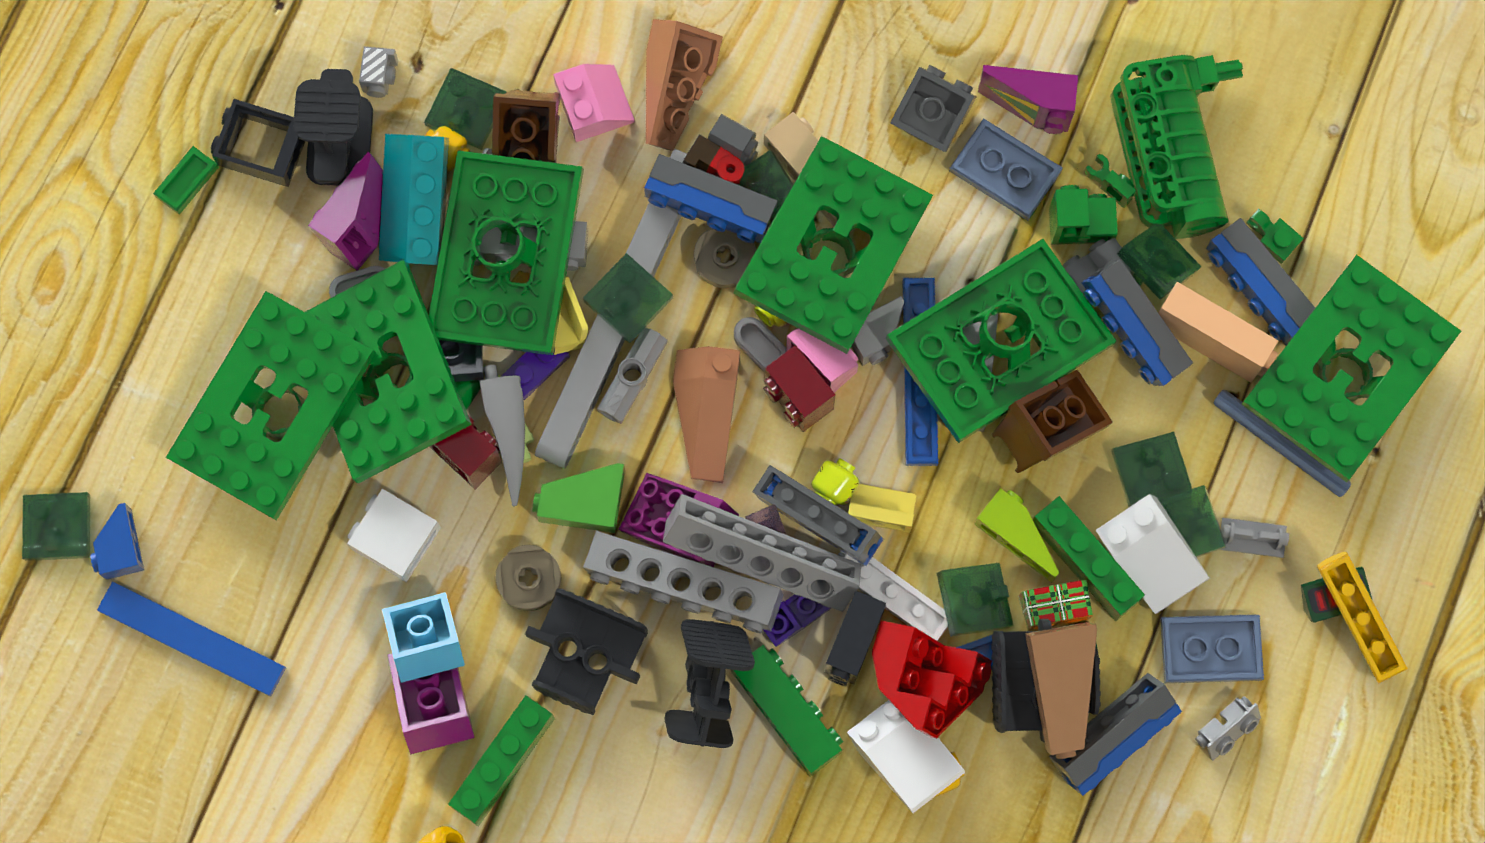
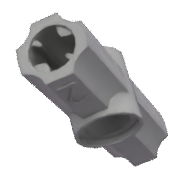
M643 327L626 359L620 363L617 375L597 408V411L606 418L622 424L639 392L646 386L647 378L668 342L660 333ZM631 369H635L641 373V377L631 382L624 378V374Z

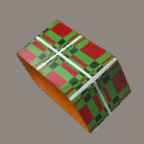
M1087 580L1030 589L1021 592L1018 596L1028 631L1038 629L1039 619H1049L1051 627L1086 621L1093 616Z

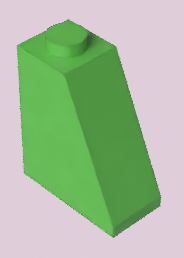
M617 463L542 484L541 493H535L532 512L537 513L538 521L541 523L615 533L625 475L624 464Z

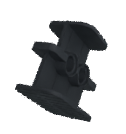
M325 69L321 73L320 80H306L298 86L296 91L293 127L296 135L301 140L308 142L306 173L310 181L318 185H341L352 172L355 164L362 160L367 152L370 153L373 107L368 99L360 95V91L353 83V76L349 70Z
M556 589V596L541 629L538 630L528 626L525 632L526 637L550 647L536 680L532 682V686L546 697L560 701L562 704L569 705L583 713L594 715L595 708L610 674L634 684L638 683L640 674L631 670V667L644 638L648 634V629L643 623L637 622L633 618L614 612L612 609H607L591 600H586L582 596L565 591V589ZM572 641L577 645V650L572 656L565 657L559 653V647L563 642ZM602 654L607 658V663L602 669L595 670L589 666V659L593 655Z
M685 619L681 624V631L688 654L685 663L688 674L687 692L691 693L690 704L691 707H694V710L667 711L664 717L669 738L680 743L700 745L702 747L728 748L732 746L734 739L730 724L727 719H730L732 708L729 701L730 684L728 681H725V669L749 671L754 668L755 660L748 637L743 628L714 621Z
M1039 619L1038 631L1051 629V621L1049 619ZM993 631L991 659L993 662L992 713L994 727L1000 733H1005V731H1040V740L1045 743L1025 634L1036 631ZM1095 648L1088 713L1093 715L1099 713L1101 706L1100 658L1097 648Z

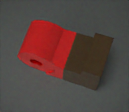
M700 134L682 162L737 185L740 183L744 173V165L739 158Z

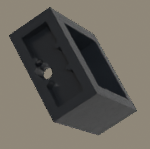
M233 99L231 107H227L223 113L221 122L223 128L220 136H215L211 145V154H213L212 157L218 166L289 187L305 141L301 140L294 131V117ZM243 119L287 131L274 169L230 156Z
M855 591L825 665L824 673L829 675L828 680L845 687L847 683L855 684L886 606L885 602Z

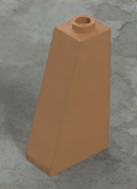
M1093 622L1025 633L1046 751L1051 755L1056 754L1057 759L1076 756V750L1085 748L1097 627Z

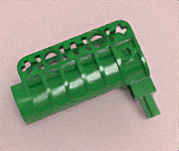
M1177 55L1131 63L1122 72L1121 82L1114 87L1110 95L1129 177L1134 185L1133 188L1136 189L1134 197L1138 214L1145 226L1149 228L1172 226L1174 238L1184 239L1207 234L1228 223L1229 220L1197 97L1200 93L1214 91L1220 81L1242 78L1243 65L1242 62H1239V59L1215 63L1213 55L1196 59L1190 55ZM1132 72H1135L1137 76H1142L1132 80L1128 79ZM1121 92L1123 94V98L1118 97L1121 94ZM1127 118H1129L1132 131L1128 130L1125 126ZM1137 151L1138 156L1133 157L1132 154H1134V152ZM1142 176L1144 179L1146 190L1143 189L1139 183V179ZM1151 205L1156 211L1162 212L1158 220H1155L1153 215L1147 214L1151 209Z

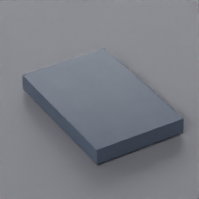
M983 118L951 165L949 172L1029 221L1063 168Z
M1260 615L1162 617L1160 619L1164 684L1264 680Z

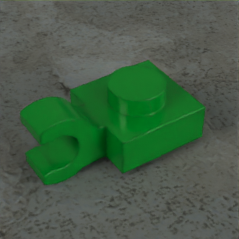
M1098 154L1095 161L1101 165L1102 169L1096 171L1088 165L1084 172L1088 178L1097 181L1101 185L1100 189L1111 198L1116 197V202L1125 208L1133 199L1136 189L1133 188L1132 181L1125 175H1118L1113 170L1110 172L1108 159L1104 155Z
M1259 208L1246 222L1253 230L1263 236L1260 242L1281 264L1304 239L1281 218L1273 224L1270 218Z

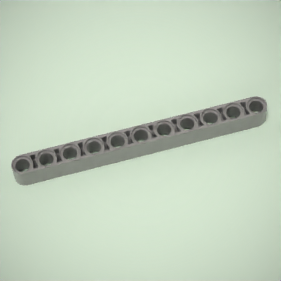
M674 149L670 158L682 163L687 153ZM650 202L648 203L540 438L535 452L536 457L564 469L569 464L681 219L678 210L669 206L659 208Z

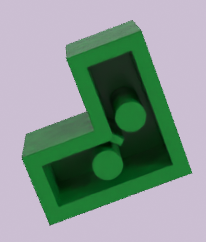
M1065 185L1055 190L1049 207L1051 245L1094 244L1101 239H1105L1106 242L1113 238L1116 239L1118 235L1116 197L1107 198L1105 194L1088 196V189H1079L1077 185Z

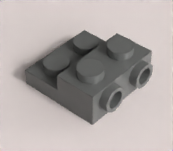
M929 65L927 70L919 67L890 123L943 152H947L977 96L971 94L972 86L958 79L955 84L943 79L946 73L932 65Z

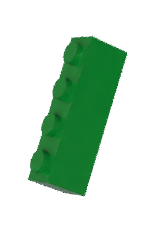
M1060 496L1034 516L1033 522L1040 535L1079 580H1087L1089 592L1115 622L1145 596L1142 590Z
M762 645L752 652L755 660L752 670H731V673L811 777L842 753V748L839 745L843 741L833 727L826 729L820 721L823 714L812 700L807 703L800 692L803 691V688L792 674L787 677L780 668L784 663L773 648L768 651Z
M525 695L448 805L479 827L555 720L554 715Z

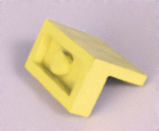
M566 276L554 355L581 349L588 333V325L568 276Z
M859 484L850 499L848 514L866 525L910 533L916 495Z

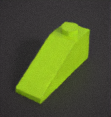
M1000 488L978 516L975 525L1052 583L1059 574V571L1027 508L1022 505L1024 501L1013 491L1008 490L1005 492Z

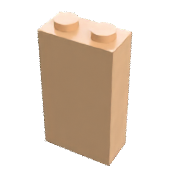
M1176 282L1158 312L1177 340L1250 383L1257 375L1263 377L1278 355V352L1273 350L1278 342L1277 339L1179 282Z

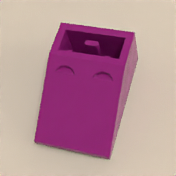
M367 152L362 160L355 164L349 176L341 185L336 187L330 199L314 214L312 221L308 224L309 228L332 255L356 271L360 269L377 248L380 237L383 169L369 152Z
M646 473L618 530L663 552L714 567L715 562L707 561L700 556L682 549H676L664 543L666 520L681 494L739 516V513L722 499Z

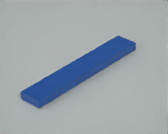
M903 278V324L935 305V278ZM904 366L906 466H938L937 412Z
M113 581L97 609L98 612L270 697L286 669L285 666Z

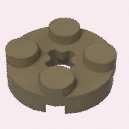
M714 229L707 230L699 237L694 249L697 273L707 283L715 287L736 288L756 252L755 244L740 240L736 233L726 229L724 232ZM725 249L731 250V256L734 257L733 261L721 263V258L717 257L718 252L724 253Z
M521 545L509 551L508 555L499 563L495 576L497 589L507 604L519 610L534 611L553 602L556 596L555 591L560 589L561 571L554 557L541 547L535 545ZM529 569L533 575H538V579L533 581L532 586H526L525 582L519 581V578L525 575V570Z

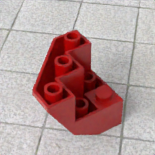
M886 621L880 622L872 649L878 687L915 729L931 738L937 739L983 693L985 684L991 676L992 660L976 651L943 645L916 627Z

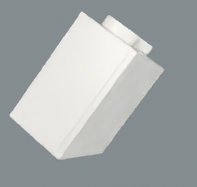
M382 489L378 496L376 494L373 495L365 509L367 513L361 523L356 522L348 534V539L350 540L347 544L356 553L407 583L441 527L433 518Z

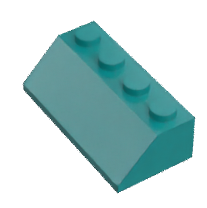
M385 134L379 261L399 262L404 260L411 264L438 265L445 223L449 138Z

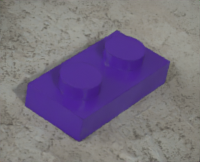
M526 352L501 376H520L523 400H525L570 358V354L564 352L546 355Z

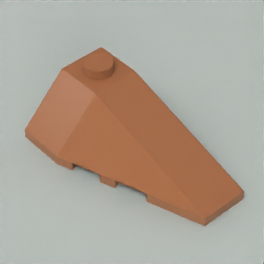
M653 19L646 49V144L670 151L674 150L689 121V110L695 100L699 101L703 93L701 87L707 75L712 76L716 68L723 36L679 21Z
M710 346L677 350L673 386L691 479L723 483L740 365V350Z

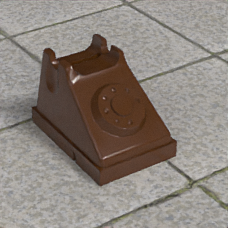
M519 89L505 94L496 93L493 96L492 155L557 163L560 93L530 92Z
M1077 369L1011 404L1008 407L1010 411L994 430L992 437L999 436L1004 441L1017 461L1015 472L1021 473L1043 460L1046 461L1104 430L1113 421Z

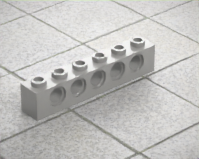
M680 495L666 520L664 543L676 549H682L700 556L707 561H713L731 568L736 572L757 578L764 583L775 585L795 595L806 597L826 607L843 612L860 586L861 564L686 495Z
M599 531L595 532L583 566L587 573L591 575L590 579L604 585H608L609 581L621 584L620 589L638 595L641 590L650 593L651 599L664 604H669L670 600L682 603L681 608L692 613L700 614L701 610L713 613L712 618L730 624L733 619L744 623L743 628L756 633H761L762 629L772 631L784 595L781 588ZM621 558L629 559V565L624 571H614L616 561ZM650 568H658L660 570L658 578L654 581L644 580V575ZM682 577L689 578L690 585L686 590H675V583L678 579ZM719 587L721 594L716 600L709 601L705 599V593L709 588ZM744 596L752 598V604L748 609H736V602L739 598Z

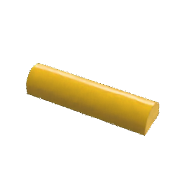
M1338 553L1318 564L1317 568L1378 684L1407 670L1408 668L1348 553Z

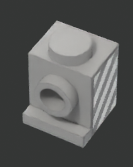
M364 46L359 83L362 91L367 95L376 98L385 97V94L388 95L389 84L394 85L395 66H398V57L395 49Z

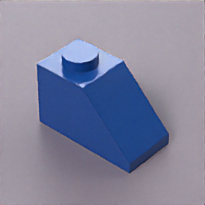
M126 503L118 504L93 542L95 553L90 555L94 572H99L106 580L144 571L132 509Z

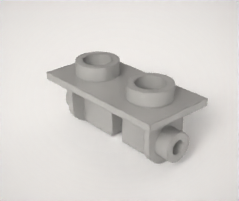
M1222 518L1219 550L1284 558L1285 546L1289 542V533H1286L1287 526Z
M1245 696L1241 699L1236 698L1220 712V716L1227 721L1224 725L1216 718H1213L1198 731L1199 736L1195 740L1202 748L1207 746L1212 761L1219 755L1227 754L1233 748L1238 738L1244 733H1251L1259 724L1261 716L1258 705L1256 703L1252 705Z

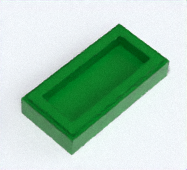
M192 146L153 194L180 215L217 171L219 166L200 150Z

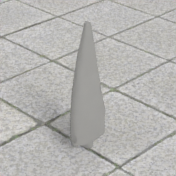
M487 365L483 367L485 380L480 381L483 404L500 449L512 506L515 507L518 504L525 452V418L520 376L498 377L496 365Z

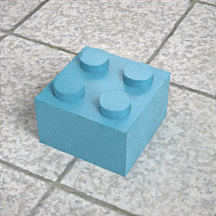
M446 592L382 609L393 658L401 683L465 666Z

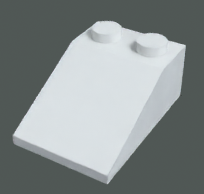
M1151 494L1096 529V532L1115 561L1145 594L1143 599L1155 614L1210 579L1158 498Z
M890 700L886 701L847 732L859 754L912 813L916 812L965 773L962 766L939 738H931L915 729Z

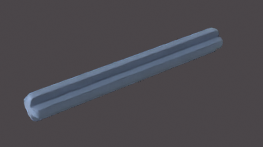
M1222 390L1215 398V406L1338 497H1342L1351 486L1350 481L1346 483L1242 405L1243 402L1227 390Z

